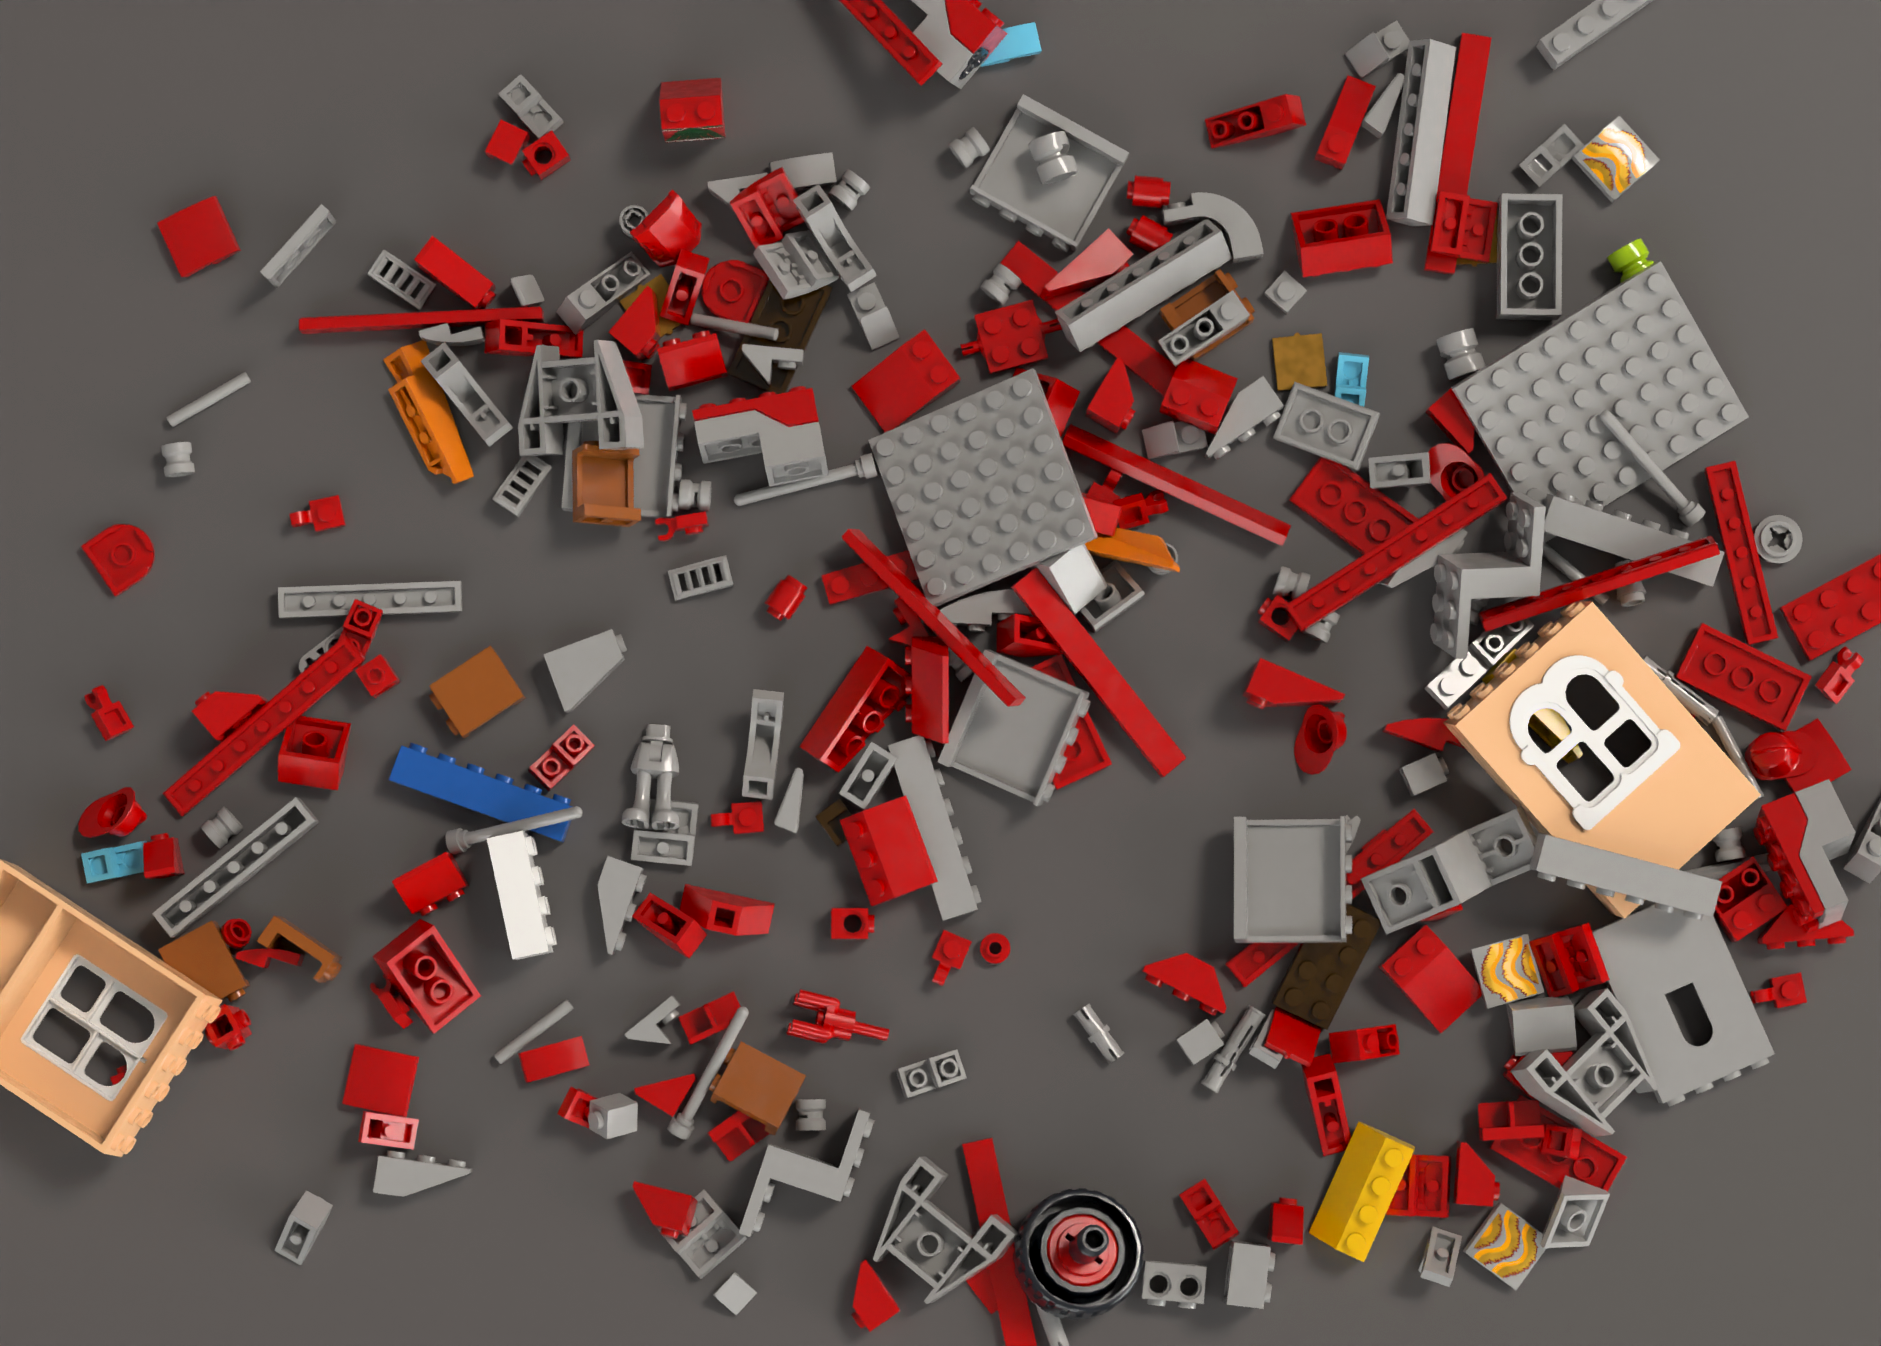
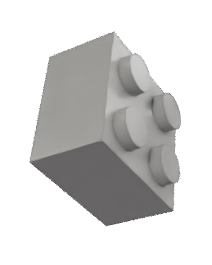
M1230 1240L1223 1296L1224 1303L1264 1309V1302L1270 1303L1272 1284L1267 1282L1268 1271H1274L1275 1253L1270 1252V1246L1267 1244Z

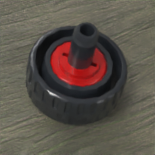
M1086 1188L1067 1189L1060 1193H1054L1036 1205L1018 1229V1235L1013 1245V1263L1015 1265L1016 1278H1018L1022 1290L1026 1292L1029 1299L1041 1307L1043 1311L1049 1312L1055 1317L1069 1318L1070 1320L1094 1318L1120 1304L1136 1285L1139 1273L1143 1267L1144 1246L1142 1245L1141 1232L1138 1230L1133 1216L1111 1196L1104 1195L1096 1190H1087Z

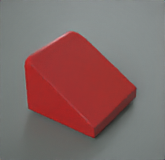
M1546 1123L1541 1154L1578 1159L1582 1129Z

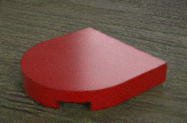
M739 260L723 261L710 268L706 273L701 289L703 301L708 310L718 318L750 323L770 279L764 270Z
M129 524L110 526L81 546L116 597L142 580L150 572L155 560L154 545L150 537L140 528Z

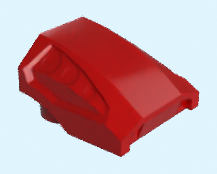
M673 189L635 229L633 228L629 232L639 246L659 267L676 265L681 249L691 252L700 243L702 223L692 214L681 197Z

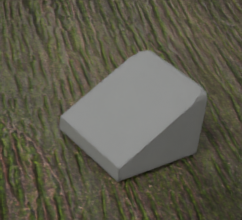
M533 275L511 278L510 283L522 307H535L544 302L542 292Z
M734 1272L716 1291L714 1296L737 1315L757 1292Z

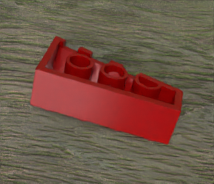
M866 646L799 747L839 773L866 745L865 740L872 733H878L885 726L883 721L894 710L899 712L906 704L905 699L910 695L906 694V676L912 675L888 657Z

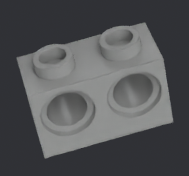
M1144 1260L1141 1298L1147 1299L1148 1305L1165 1306L1166 1301H1176L1180 1308L1196 1309L1197 1303L1204 1304L1207 1267L1205 1265ZM1155 1275H1162L1166 1278V1288L1161 1292H1154L1150 1288V1280ZM1185 1278H1193L1197 1282V1289L1191 1295H1185L1180 1290V1284Z

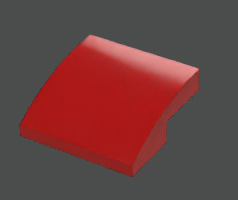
M783 167L760 178L730 201L731 207L755 249L758 246L772 244L783 239L784 231L805 222L793 201L798 197V194Z
M1440 191L1431 252L1488 263L1498 202L1470 198L1469 195Z
M212 196L157 222L181 277H189L208 265L218 264L241 251L217 196Z
M1818 718L1796 730L1808 734L1816 742L1818 760L1815 766L1806 774L1784 778L1792 793L1828 779L1832 782L1852 770Z
M1589 922L1529 941L1549 997L1563 996L1610 980Z
M355 1044L342 1104L407 1117L419 1057Z
M1412 1154L1385 1215L1448 1218L1451 1156Z

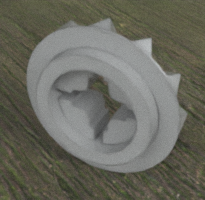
M1773 515L1765 518L1756 527L1754 533L1758 554L1767 562L1778 564L1788 562L1799 553L1802 546V532L1797 523L1787 516ZM1772 532H1775L1777 535L1788 532L1782 540L1784 549L1778 544L1770 547L1767 546L1773 539Z

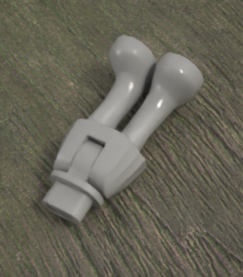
M646 725V736L642 737V742L638 745L631 765L632 773L637 775L633 807L626 809L622 814L621 823L636 829L649 828L651 779H657L652 828L655 830H673L679 827V815L671 810L672 778L677 777L679 774V762L673 739L670 738L671 727L668 725Z

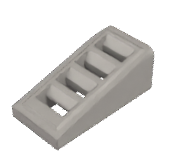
M1397 73L1361 123L1362 127L1379 139L1386 130L1404 83L1405 76L1402 73Z
M386 250L381 252L367 274L371 279L418 310L422 308L437 286ZM389 261L392 263V266L383 278L380 276V273ZM400 268L403 272L393 285L390 281ZM410 275L413 277V280L404 292L401 290V287ZM419 282H421L424 286L414 299L411 297V294Z
M522 456L492 500L519 518L552 467L536 456ZM529 462L540 469L541 472L539 475H536L524 466ZM520 472L534 480L532 485L518 477ZM516 482L525 488L527 492L523 495L511 486ZM509 492L520 499L518 504H515L504 496Z
M726 555L668 571L675 601L734 586ZM717 565L720 567L723 581L719 582L716 580L713 567ZM705 568L708 569L711 584L705 585L702 569ZM696 571L699 583L698 588L693 587L690 572ZM681 574H684L688 589L683 592L678 577Z
M800 768L795 769L774 821L775 826L797 834L799 828L804 780L803 770Z

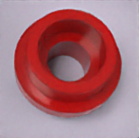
M239 918L228 920L221 929L224 941L236 949L246 946L252 934L250 925L245 920Z
M991 933L985 936L980 944L981 955L987 962L993 964L1001 963L1010 954V943L1002 934ZM993 942L999 943L1001 945L1000 953L992 954L989 950L990 944Z

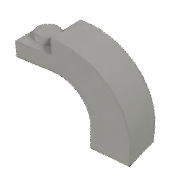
M819 184L793 200L810 232L840 275V279L845 282L851 292L877 276L848 233L832 202Z
M1207 192L1191 193L1189 198L1190 206H1186L1185 202H1178L1168 205V210H1163L1162 219L1165 227L1203 221L1208 218L1225 235L1232 256V264L1262 259L1263 257L1262 242L1254 221L1241 206L1224 196Z
M445 342L421 360L422 364L489 447L513 428Z
M753 690L749 741L743 775V797L773 799L782 730L784 692Z

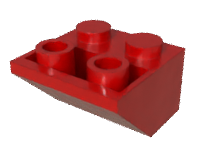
M709 330L695 333L692 335L691 340L683 342L680 341V338L667 340L662 343L663 347L657 348L669 392L728 376L717 334H710Z
M1754 856L1718 879L1722 881L1713 915L1731 942L1739 941L1788 908Z

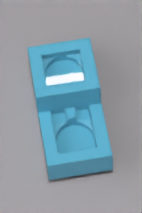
M1032 22L1004 28L1003 30L1008 34L980 67L1009 62L1010 59L1040 54L1042 50L1036 23Z
M1339 352L1334 391L1335 397L1363 407L1365 406L1369 355Z
M147 841L82 853L87 884L144 873L143 843Z

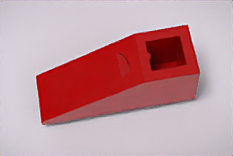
M1283 94L1205 119L1211 148L1213 149L1276 135L1306 126L1300 96Z

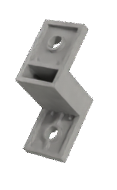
M1522 492L1510 493V502L1506 506L1508 532L1504 535L1506 552L1438 554V564L1434 568V577L1437 582L1436 594L1432 598L1435 614L1434 623H1432L1430 628V635L1435 645L1455 659L1467 658L1471 599L1540 596L1546 506Z
M1522 806L1452 835L1414 856L1361 878L1387 935L1459 905L1495 884L1531 870L1529 868L1537 838ZM1503 838L1512 843V853H1507L1502 849L1501 841ZM1397 887L1405 891V902L1397 899L1395 895Z
M859 1108L840 1166L772 1143L768 1144L739 1234L751 1237L754 1231L759 1233L765 1218V1213L760 1212L763 1202H770L776 1185L770 1183L771 1179L841 1202L843 1196L849 1197L855 1181L854 1178L850 1177L853 1166L859 1168L865 1149L859 1148L862 1138L869 1139L875 1121L869 1119L871 1112Z

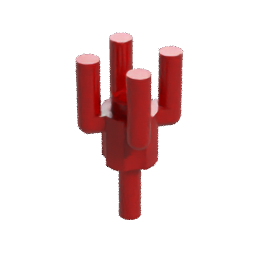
M801 989L798 994H795L793 1005L818 1012L815 1024L793 1019L792 1023L788 1024L786 1035L819 1043H826L832 1037L849 1041L852 1033L884 1041L888 1039L889 1029L855 1021L856 1012L840 1008V1001L837 998Z

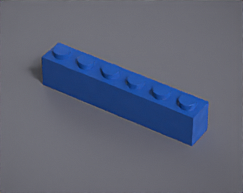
M410 743L409 748L401 745L389 780L507 823L573 807L570 806L571 799L554 794L552 799L541 795L543 789L526 783L524 789L512 785L514 781L512 778L498 773L495 779L483 775L484 768L470 763L467 764L466 768L455 765L456 758L439 753L438 758L426 754L428 748L414 743ZM572 820L530 831L564 843Z

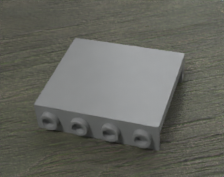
M1023 94L1017 104V109L974 185L970 187V194L974 195L972 200L985 208L992 205L999 209V215L1006 220L1014 223L1017 219L1026 224L1025 229L1035 236L1041 237L1044 234L1053 239L1052 244L1065 252H1068L1069 249L1076 251L1128 159L1129 152ZM1065 131L1070 145L1067 153L1074 156L1079 172L1065 180L1042 185L1037 172L1039 162L1033 160L1028 143L1050 133Z
M635 394L643 417L644 448H638L640 456L633 461L634 508L641 509V517L673 518V511L679 512V494L675 493V482H680L682 477V463H677L678 451L684 450L685 434L679 433L680 421H686L687 403H682L681 395L671 397ZM598 420L568 423L562 509L564 511L573 512L572 451L583 445L585 441H599Z
M990 649L984 650L983 655L1026 699L1019 706L1007 707L974 674L949 733V743H945L937 762L947 767L959 769L1034 802L1033 804L1036 806H1040L1044 801L1049 802L1054 792L1055 785L1051 783L1055 774H1060L1065 766L1067 757L1063 755L1067 745L1072 746L1076 740L1079 729L1075 728L1079 717L1084 718L1091 703V701L1087 700L1089 692Z
M1340 816V819L1247 820L1246 817H1234V940L1236 943L1347 942V934H1352V916H1347L1346 904H1352V885H1346V873H1352V855H1346V843H1352V824H1346L1345 816Z

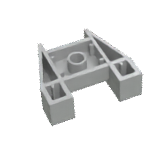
M594 340L595 357L560 360L558 346H536L518 423L520 456L564 454L563 423L598 420L599 449L626 450L644 448L643 417L616 341Z
M1605 988L1590 991L1574 1007V1016L1591 1035V1038L1563 1066L1558 1063L1548 1049L1530 1051L1510 1071L1529 1095L1595 1137L1612 1135L1615 1132L1605 1118L1633 1089L1637 1093L1651 1092L1658 1089L1626 1010L1609 989Z
M922 1156L916 1160L899 1183L873 1260L875 1262L883 1261L887 1254L891 1252L934 1287L924 1300L926 1304H930L1002 1258L1015 1241L1018 1231L999 1215L994 1214L988 1218L973 1237L930 1202V1199L949 1175L926 1156Z

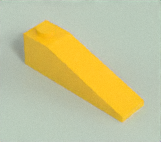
M1514 648L1505 653L1481 680L1485 684L1494 678L1492 675L1493 671L1504 662L1507 664L1511 663L1517 657L1515 655L1517 650ZM1540 709L1529 719L1528 725L1552 749L1571 732L1564 718L1553 709ZM1577 744L1562 759L1568 764L1580 759L1583 753L1579 745Z

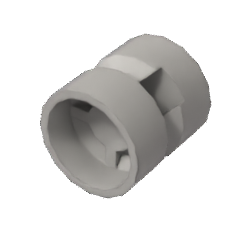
M1065 131L1050 133L1028 143L1033 160L1039 162L1037 172L1042 185L1065 180L1079 172L1074 156L1067 153L1070 145Z
M1474 328L1454 332L1436 340L1441 357L1447 358L1444 368L1448 381L1471 376L1485 367L1482 353L1475 350L1478 341Z

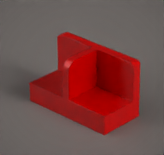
M734 991L678 1017L690 1045L728 1028L737 1009L741 1007Z
M1538 1100L1488 1102L1477 1105L1479 1140L1545 1137L1544 1125L1540 1121V1105Z
M737 1111L708 1132L714 1143L716 1142L729 1161H733L770 1133L764 1130L766 1125L740 1111Z

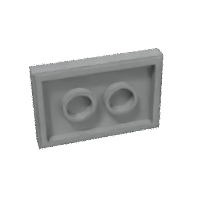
M321 204L260 271L275 288L284 282L336 224V219L330 211Z
M1294 382L1273 439L1359 471L1380 413Z

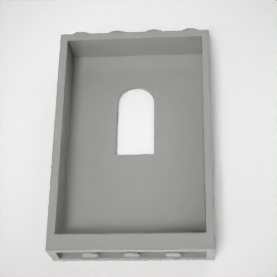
M1652 904L1628 915L1626 918L1618 919L1595 929L1592 933L1610 979L1605 984L1626 1010L1658 1086V1089L1653 1091L1658 1103L1667 1102L1668 1106H1672L1684 1101V1094L1695 1090L1696 1094L1713 1088L1712 1082L1723 1077L1726 1082L1742 1075L1740 1069L1751 1065L1752 1069H1756L1768 1064L1769 1060L1767 1057L1775 1053L1714 916L1703 915L1701 921L1684 916L1685 910L1674 907L1673 912L1670 913L1654 908L1655 904ZM1690 983H1693L1712 1026L1711 1039L1702 1046H1693L1684 1039L1665 994Z

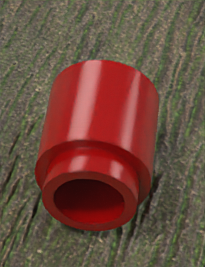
M1135 175L1134 181H1128L1127 199H1132V206L1161 208V205L1168 206L1171 182L1163 181L1164 178Z
M1142 215L1140 220L1134 218L1126 233L1131 236L1130 243L1149 253L1171 241L1174 235L1167 231V227Z
M787 575L784 580L780 579L765 601V604L769 606L766 612L779 621H782L784 617L790 620L806 597L804 593L807 587L790 575Z

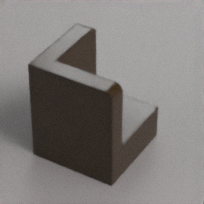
M839 799L815 817L837 847L847 841L840 820L852 814L842 800Z

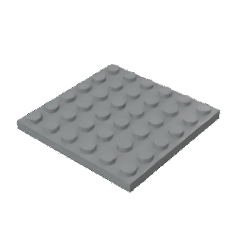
M1033 368L868 440L925 597L936 607L1098 538L1038 375Z

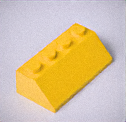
M1358 1121L1309 1233L1334 1249L1364 1262L1412 1157L1415 1146Z

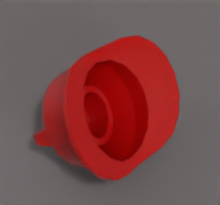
M1450 443L1437 444L1428 451L1431 484L1446 501L1484 477L1481 467L1456 445Z
M1321 704L1312 705L1307 709L1294 746L1296 762L1303 772L1310 775L1320 774L1327 768L1334 751L1344 745L1347 739V727L1344 722L1345 715L1342 712L1330 711Z
M1801 731L1764 733L1754 739L1745 752V761L1753 776L1760 780H1776L1806 774L1815 766L1818 760L1816 742L1808 734Z
M124 787L91 803L81 815L78 829L81 835L87 838L97 837L105 833L125 837L136 826L146 821L147 815L135 800V791L131 787Z

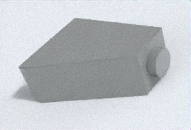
M610 629L543 654L564 712H572L625 660L622 653L627 651L621 634L615 635L614 630Z

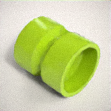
M1642 238L1623 246L1607 257L1614 272H1622L1621 283L1654 263V261L1646 259L1649 251Z

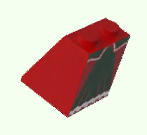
M721 78L661 82L659 101L661 128L665 143L726 138Z

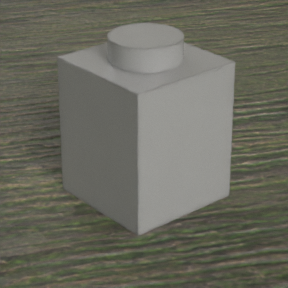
M1436 753L1399 769L1411 797L1446 782L1447 778L1445 775L1449 774L1443 757L1437 758Z
M1205 1019L1175 1040L1191 1064L1195 1065L1224 1045L1221 1038L1225 1034L1216 1021L1210 1024L1208 1019Z
M621 1093L591 1100L588 1115L589 1129L606 1139L637 1131L638 1103Z

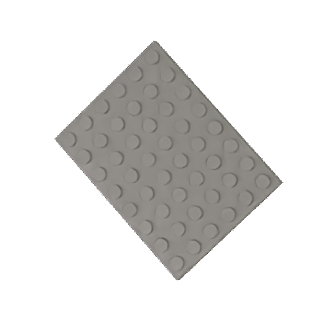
M1661 261L1654 262L1451 387L1511 492H1522L1544 505L1547 494L1556 496L1557 492L1561 491L1575 496V503L1585 506L1586 500L1606 506L1651 478L1602 422L1600 414L1604 410H1608L1614 415L1662 471L1749 418ZM1544 532L1543 544L1556 537V535Z

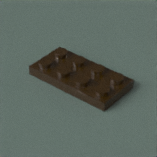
M769 280L750 324L777 328L779 331L777 340H770L745 335L728 371V375L767 392H775L776 394L786 393L796 370L778 368V363H773L771 385L769 386L744 356L742 345L802 349L805 352L833 287L826 285L812 292L783 300L771 280Z
M1346 904L1347 916H1352V934H1347V942L1301 943L1272 1000L1274 1005L1328 1030L1381 925L1379 918L1350 904Z

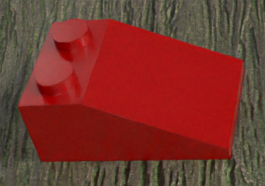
M924 329L900 346L851 387L882 430L888 432L901 426L960 383L961 378Z
M1260 658L1255 664L1242 696L1248 698L1247 704L1263 710L1266 706L1271 708L1338 704L1343 700L1345 694Z
M419 919L372 956L387 979L433 1034L481 997L435 926L424 920Z
M1427 924L1417 929L1378 966L1440 1034L1482 996L1481 988L1477 981Z

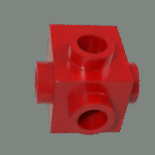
M224 1004L219 1006L221 1010L217 1018L212 1023L208 1022L205 1027V1034L213 1046L223 1049L228 1048L231 1051L246 1043L245 1038L252 1035L249 1028L251 1020L243 1009L240 1010L239 1007ZM231 1024L233 1030L229 1032V1025Z

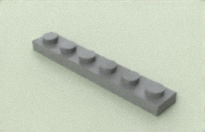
M461 581L278 587V615L280 619L347 616L355 599L383 610L382 615L463 612Z

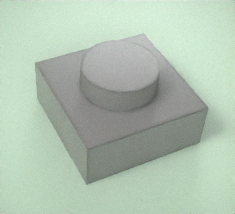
M1284 270L1264 292V295L1287 314L1307 290Z

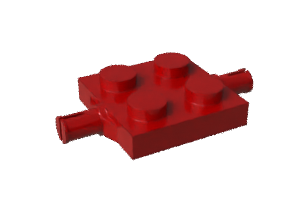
M1032 299L974 315L978 329L977 340L960 344V348L963 350V357L981 352L987 362L991 375L1048 359L1045 334L1062 330L1058 318L1042 323L1036 313Z

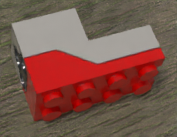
M911 0L928 14L913 33L943 63L937 72L960 89L963 88L1008 34L1001 28L1005 24L986 7L982 11L979 9L982 5L979 0Z
M804 386L791 388L786 393L766 392L754 399L735 398L727 404L716 406L714 403H708L692 410L703 464L762 453L769 487L829 475L813 388L806 389Z
M1828 779L1762 805L1755 828L1753 829L1757 842L1760 845L1764 844L1768 852L1766 857L1773 872L1777 871L1781 879L1780 888L1786 899L1790 898L1795 907L1793 914L1799 926L1803 925L1807 933L1840 921L1849 901L1829 860L1849 852L1856 832Z

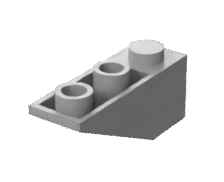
M630 252L568 295L556 313L576 335L598 320L651 274L637 257Z
M1232 290L1157 342L1173 365L1177 366L1245 323L1250 314Z
M1264 376L1238 392L1204 456L1206 460L1212 456L1218 460L1231 451L1229 445L1237 439L1243 443L1256 434L1255 427L1263 422L1268 426L1281 417L1279 411L1282 410L1284 405Z
M1881 797L1853 845L1843 868L1869 884L1881 872Z
M610 856L606 858L597 886L607 952L614 955L616 950L621 951L627 934L622 931L625 922H631L633 919L632 916L637 905L632 902L635 893L642 892L647 876L642 874L644 868Z
M387 1150V1155L378 1156L373 1192L404 1197L470 1174L473 1168L465 1167L466 1161L448 1159L447 1164L435 1163L436 1157L418 1154L417 1160L405 1158V1152Z

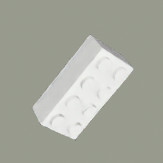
M525 831L487 838L512 959L519 960L553 952L552 945H557L554 927L547 925L546 915H551L547 897L541 896L539 886L544 885L541 867L534 864L533 856L538 855L535 838L528 836V833Z

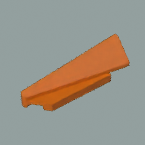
M422 340L401 347L383 359L397 381V384L388 390L428 471L436 475L443 473L451 478L452 483L457 484L472 478L474 474L444 390L421 362L423 358L430 354L427 343Z
M1116 528L1114 536L1096 532L1098 538L1085 543L1091 555L1180 572V567L1169 553L1165 541L1156 535Z

